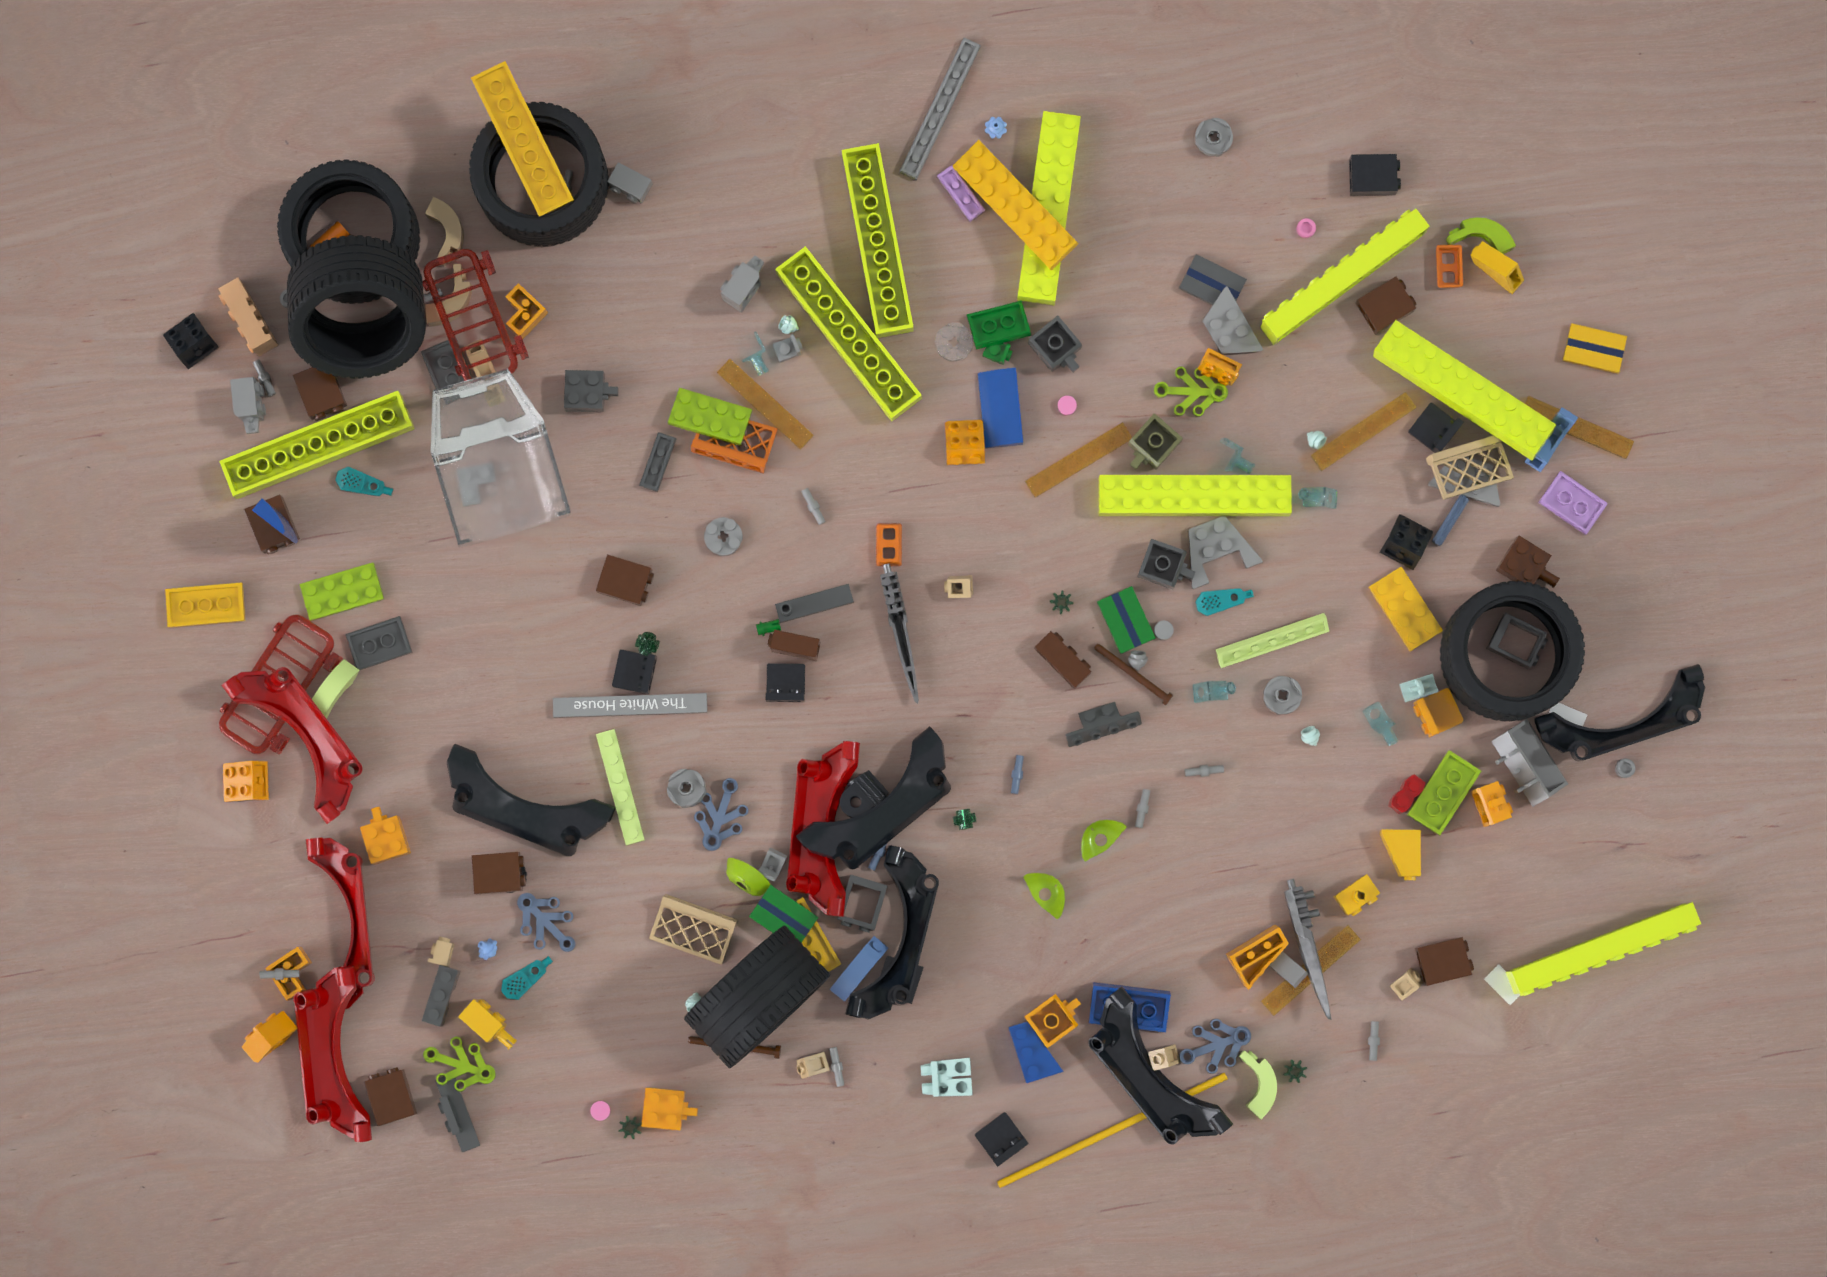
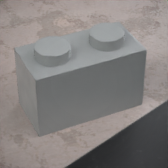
M619 162L607 181L611 191L616 194L623 193L627 195L626 198L633 203L637 201L643 203L653 185L651 179Z

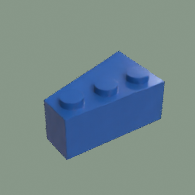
M1027 1021L1008 1027L1026 1083L1064 1072Z

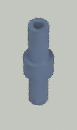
M1016 755L1015 767L1011 774V778H1013L1012 794H1018L1020 779H1023L1022 766L1024 756Z
M886 845L873 855L868 866L869 869L875 871L880 858L886 852Z

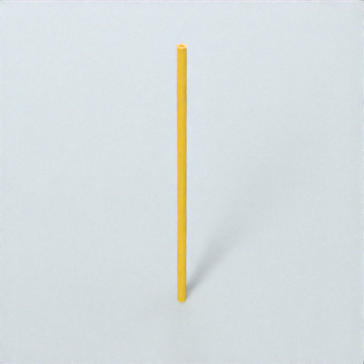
M1222 1073L1184 1092L1194 1096L1228 1080L1225 1073ZM1143 1112L1136 1114L997 1181L1000 1188L1009 1185L1147 1117Z

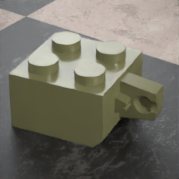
M1154 413L1128 443V446L1135 451L1133 455L1136 456L1130 465L1136 470L1142 462L1145 465L1149 463L1157 470L1182 442L1183 438Z

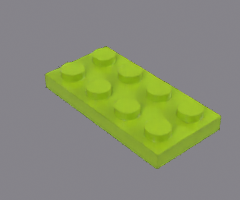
M679 388L668 425L741 446L752 409Z
M373 562L300 584L310 621L385 600Z
M1448 750L1407 815L1440 836L1481 773V770Z

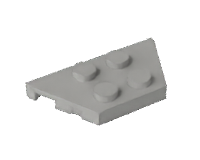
M1227 286L1224 287L1202 320L1221 354L1262 351V346Z
M1473 458L1471 460L1472 462L1478 465H1481L1482 461ZM1459 459L1454 467L1463 471L1467 463ZM1485 462L1483 468L1492 472L1494 469L1493 465ZM1469 465L1466 473L1475 477L1479 469ZM1444 466L1439 473L1446 476L1449 468ZM1452 470L1449 478L1458 483L1461 474ZM1481 471L1478 479L1485 483L1488 482L1490 475ZM1464 476L1461 485L1469 488L1473 481ZM1434 477L1428 483V486L1439 489ZM1446 482L1444 487L1447 492L1452 493L1456 486ZM1497 484L1461 494L1473 500L1497 507L1500 506Z

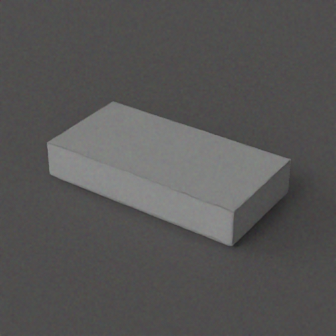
M1283 951L1269 965L1294 988L1308 975L1302 967Z

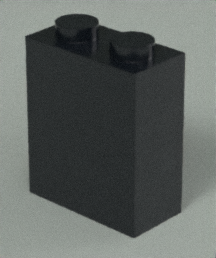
M1397 154L1351 155L1349 158L1350 196L1396 195L1398 190L1401 189V179L1397 178V171H1400V160H1397Z

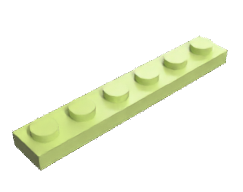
M1322 613L1216 649L1218 663L1223 668L1330 632L1327 617Z
M612 729L598 733L596 737L625 844L627 846L645 841L616 731Z

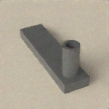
M849 584L777 603L775 606L779 621L783 623L854 603Z

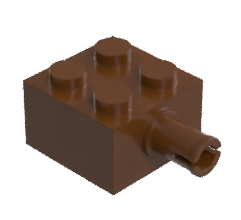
M1517 536L1496 568L1497 572L1515 582L1523 581L1535 584L1536 580L1540 579L1554 588L1560 579L1546 570L1545 566L1552 555L1521 536Z

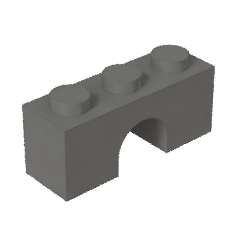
M439 965L422 1018L423 1022L443 1027L449 1010V1000L453 990L456 988L460 970Z

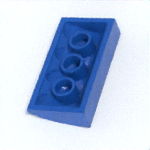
M1016 367L978 373L985 448L1023 445Z
M261 498L252 511L296 544L298 539L290 523L280 512Z
M1093 982L1089 1023L1101 1025L1100 1019L1106 999L1122 986L1137 1005L1139 1029L1166 1032L1171 997L1170 991Z

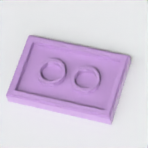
M1562 471L1558 473L1538 502L1584 535L1589 532L1608 504Z

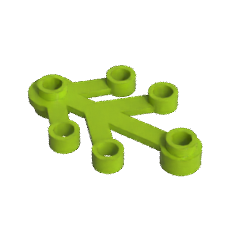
M1180 366L1175 370V376L1182 379L1189 387H1169L1165 382H1158L1154 387V394L1158 398H1164L1167 395H1190L1181 404H1177L1174 407V414L1176 416L1184 415L1185 410L1200 396H1208L1200 405H1196L1193 408L1194 416L1201 417L1214 401L1222 402L1226 399L1228 395L1227 387L1221 383H1214L1210 377L1204 375L1197 376L1198 368H1196L1194 377L1199 380L1201 379L1208 387L1201 388L1187 374L1186 369ZM1180 369L1184 371L1182 376L1177 374V371ZM1158 388H1163L1165 392L1163 394L1158 393ZM1215 390H1220L1222 395H1215ZM1181 407L1183 412L1177 413L1176 408ZM1196 408H1201V409H1202V413H1201V414H1197V413L1195 412V409H1196Z
M457 1036L451 1039L450 1044L456 1050L460 1061L440 1054L435 1047H428L423 1053L424 1059L428 1063L438 1061L456 1068L446 1074H438L436 1081L439 1085H446L448 1081L467 1072L474 1074V1076L466 1080L460 1079L455 1082L454 1087L458 1092H463L467 1087L478 1082L489 1084L495 1079V1070L492 1066L485 1064L480 1053V1046L477 1043L470 1044L468 1050L471 1055H474L478 1067L470 1064L462 1047V1040ZM456 1039L460 1041L458 1046L453 1045V1041ZM473 1046L478 1047V1051L475 1053L471 1052ZM433 1051L435 1053L434 1057L429 1058L427 1056L428 1052ZM488 1071L489 1076L483 1077L482 1073ZM445 1076V1082H439V1077ZM460 1082L464 1083L462 1089L457 1088V1084Z

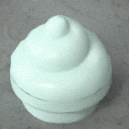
M784 315L779 323V329L784 334L794 333L799 330L797 321L791 315Z
M1322 431L1307 433L1308 444L1311 448L1319 450L1325 445L1327 437H1325Z
M1308 726L1301 731V739L1306 744L1316 746L1320 732L1315 726Z
M697 992L685 1002L688 1012L702 998Z

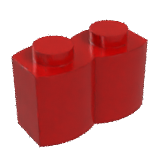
M1415 774L1409 776L1403 781L1400 791L1391 797L1388 806L1398 814L1407 811L1411 807L1414 797L1423 791L1425 782Z

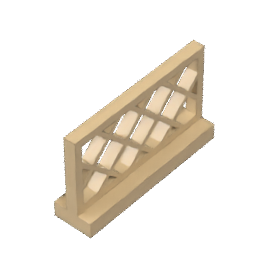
M1490 436L1428 456L1426 461L1428 466L1431 465L1442 499L1445 500L1513 479L1514 476L1501 443L1502 441L1495 436ZM1492 449H1498L1500 454L1498 461L1489 456ZM1475 454L1484 458L1481 465L1471 461ZM1459 459L1467 463L1463 471L1454 467ZM1486 460L1496 464L1492 472L1483 468ZM1444 465L1448 467L1447 475L1440 474L1437 466ZM1469 465L1479 469L1475 477L1466 473ZM1498 466L1505 469L1507 476L1500 477L1495 474ZM1452 470L1461 474L1458 483L1449 478ZM1481 471L1490 475L1488 482L1484 483L1478 479ZM1464 476L1473 481L1471 487L1466 488L1461 485ZM1446 482L1456 486L1452 493H1446L1444 487Z
M665 894L649 939L722 965L738 919ZM664 908L672 910L675 917L665 922L662 916ZM684 915L689 916L693 922L692 925L683 928L679 920ZM677 920L681 930L671 934L667 924ZM706 922L709 924L711 931L701 934L697 924ZM664 925L668 936L664 938L655 936L657 928ZM694 926L699 936L689 940L685 930ZM721 928L729 931L727 938L722 941L719 940L715 932ZM680 932L683 933L687 941L681 945L677 944L673 938L674 935ZM713 933L717 943L707 947L703 937ZM701 939L705 949L696 951L693 949L691 942ZM719 945L722 951L720 959L713 957L709 949Z

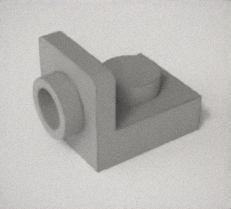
M794 334L790 335V338L773 344L780 363L801 355L800 349L803 348L800 339H795Z

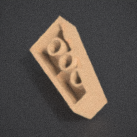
M238 277L218 288L221 293L218 295L223 305L227 304L229 307L228 314L233 321L236 320L239 325L237 329L241 336L246 338L248 342L246 345L252 354L255 352L258 356H261L279 346L247 289Z

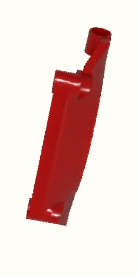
M280 667L270 675L266 671L240 672L223 683L221 686L233 702L249 704L268 710L283 719L296 731L306 745L314 765L316 775L314 808L326 824L338 817L345 810L353 789L350 781L362 773V765L291 671L286 667ZM278 674L284 677V681L278 679ZM348 766L354 769V774L349 772Z
M843 741V743L823 754L821 761L801 759L797 765L786 887L790 892L809 894L808 900L828 916L844 917L846 892L839 879L835 860L811 853L800 843L796 835L812 822L835 821L837 807L843 790L858 767L859 742Z
M332 838L306 839L307 859L322 868L334 880L348 906L351 920V941L343 966H354L357 988L347 1004L346 1009H350L364 994L363 987L371 986L375 981L363 883V861L360 855L349 853L347 847ZM354 856L357 859V864L354 867H350L348 860ZM366 972L369 975V981L364 984L361 982L360 976Z
M339 966L333 968L318 980L316 988L297 992L293 999L306 1119L312 1125L324 1121L330 1122L331 1127L354 1139L355 1142H366L372 1140L370 1116L358 1101L349 1084L342 1061L340 1044L344 1012L349 1000L357 989L354 966Z

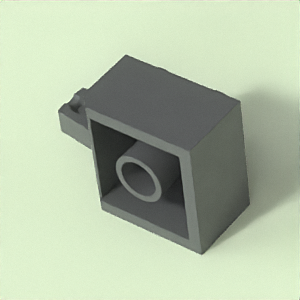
M1056 316L1028 339L1030 347L1051 372L1060 365L1063 368L1067 365L1073 373L1079 368L1074 359L1077 357L1075 353L1082 348V344L1059 316Z
M565 370L564 409L566 412H604V400H608V396H618L619 388L611 387L608 382H605L604 371Z
M1151 539L1137 577L1174 590L1177 580L1182 581L1183 577L1193 580L1195 571L1187 569L1188 564L1183 563L1187 554L1185 550Z

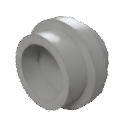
M1134 650L1131 651L1128 661L1136 671H1139L1147 663L1148 657L1146 652Z

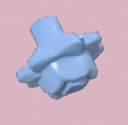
M991 117L985 123L987 127L985 133L989 134L992 139L995 137L1000 139L1007 132L1005 128L1007 123L1001 117Z
M491 938L487 941H480L478 943L480 948L479 958L487 960L495 956L497 941Z

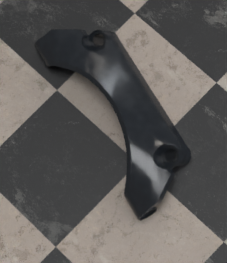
M1699 664L1679 670L1671 689L1660 705L1643 719L1628 726L1614 729L1587 728L1574 724L1555 712L1534 718L1535 725L1544 743L1561 753L1570 751L1575 761H1584L1699 722L1701 712L1698 708H1701L1705 691L1703 683L1704 674ZM1688 711L1694 713L1695 718L1693 721L1688 720L1686 716ZM1578 747H1582L1585 750L1584 757L1578 756Z
M929 726L913 739L910 760L904 775L893 791L875 807L846 820L812 822L797 834L796 838L811 853L831 859L839 856L847 868L852 870L858 868L950 792L951 785L942 772L946 768L944 743Z
M458 744L453 745L447 759L451 787L457 789L452 805L456 813L513 834L564 856L574 855L580 838L587 840L606 827L615 812V806L597 799L564 806L543 805L521 799L503 789L488 775L475 751Z
M888 845L884 868L893 879L901 898L904 918L903 932L898 950L888 968L873 983L851 993L849 996L845 1014L867 1020L890 1011L892 1004L901 1006L909 1001L939 886L938 878L933 874L926 875L927 869L913 853L892 845ZM925 879H931L934 882V887L927 888L924 884ZM898 991L905 994V1000L902 1002L898 1001L895 997Z
M1122 986L1106 999L1100 1019V1024L1103 1028L1089 1039V1047L1145 1114L1168 1144L1174 1145L1187 1133L1191 1137L1216 1136L1228 1130L1233 1123L1218 1105L1189 1095L1174 1085L1160 1070L1154 1071L1152 1069L1148 1052L1139 1032L1135 1001Z

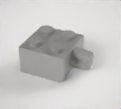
M754 256L747 264L742 262L740 266L736 265L731 273L733 275L729 281L726 280L720 289L722 290L723 301L742 313L761 286L759 273L764 265V261Z
M254 377L230 380L234 414L244 422L247 434L259 433V421H264L263 415H266L265 404H262L261 398L264 396L263 385H260Z

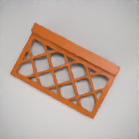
M749 420L748 425L752 426L754 432L747 436L744 435L743 441H745L749 448L744 452L738 451L735 444L732 443L720 446L715 438L707 441L700 440V434L696 433L691 444V452L764 474L778 428ZM765 430L772 432L771 438L763 442L759 433ZM757 435L760 444L751 448L747 439ZM763 446L766 452L765 457H757L754 450Z

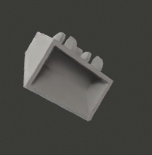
M1527 719L1491 741L1501 756L1495 763L1498 765L1503 761L1505 762L1520 786L1514 790V793L1518 794L1523 791L1532 807L1568 785Z

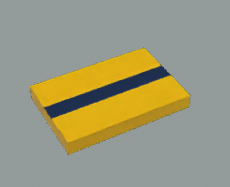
M1571 323L1562 361L1618 374L1627 336Z

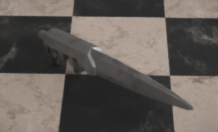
M890 563L884 564L885 574H881L880 577L888 608L889 625L893 628L900 660L914 701L918 704L915 668L906 626L908 619L897 572H892Z
M1290 879L1287 880L1289 890H1286L1284 895L1299 951L1319 1003L1326 1017L1332 1020L1314 936L1309 929L1313 927L1311 918L1320 916L1319 909L1309 911L1306 902L1307 899L1314 898L1315 894L1313 890L1304 892L1302 886L1296 887L1295 880Z

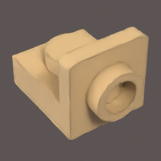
M1410 968L1405 974L1395 980L1390 987L1403 1001L1420 988L1423 981L1421 975L1416 970L1414 971Z
M1176 1044L1148 1052L1154 1071L1181 1063Z
M824 1052L797 1060V1071L802 1079L830 1071Z

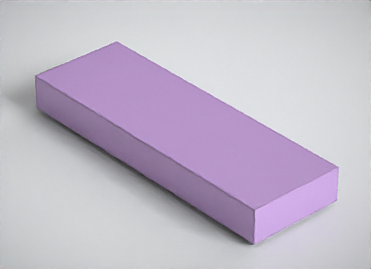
M952 165L937 175L939 181L969 222L985 212L984 207Z

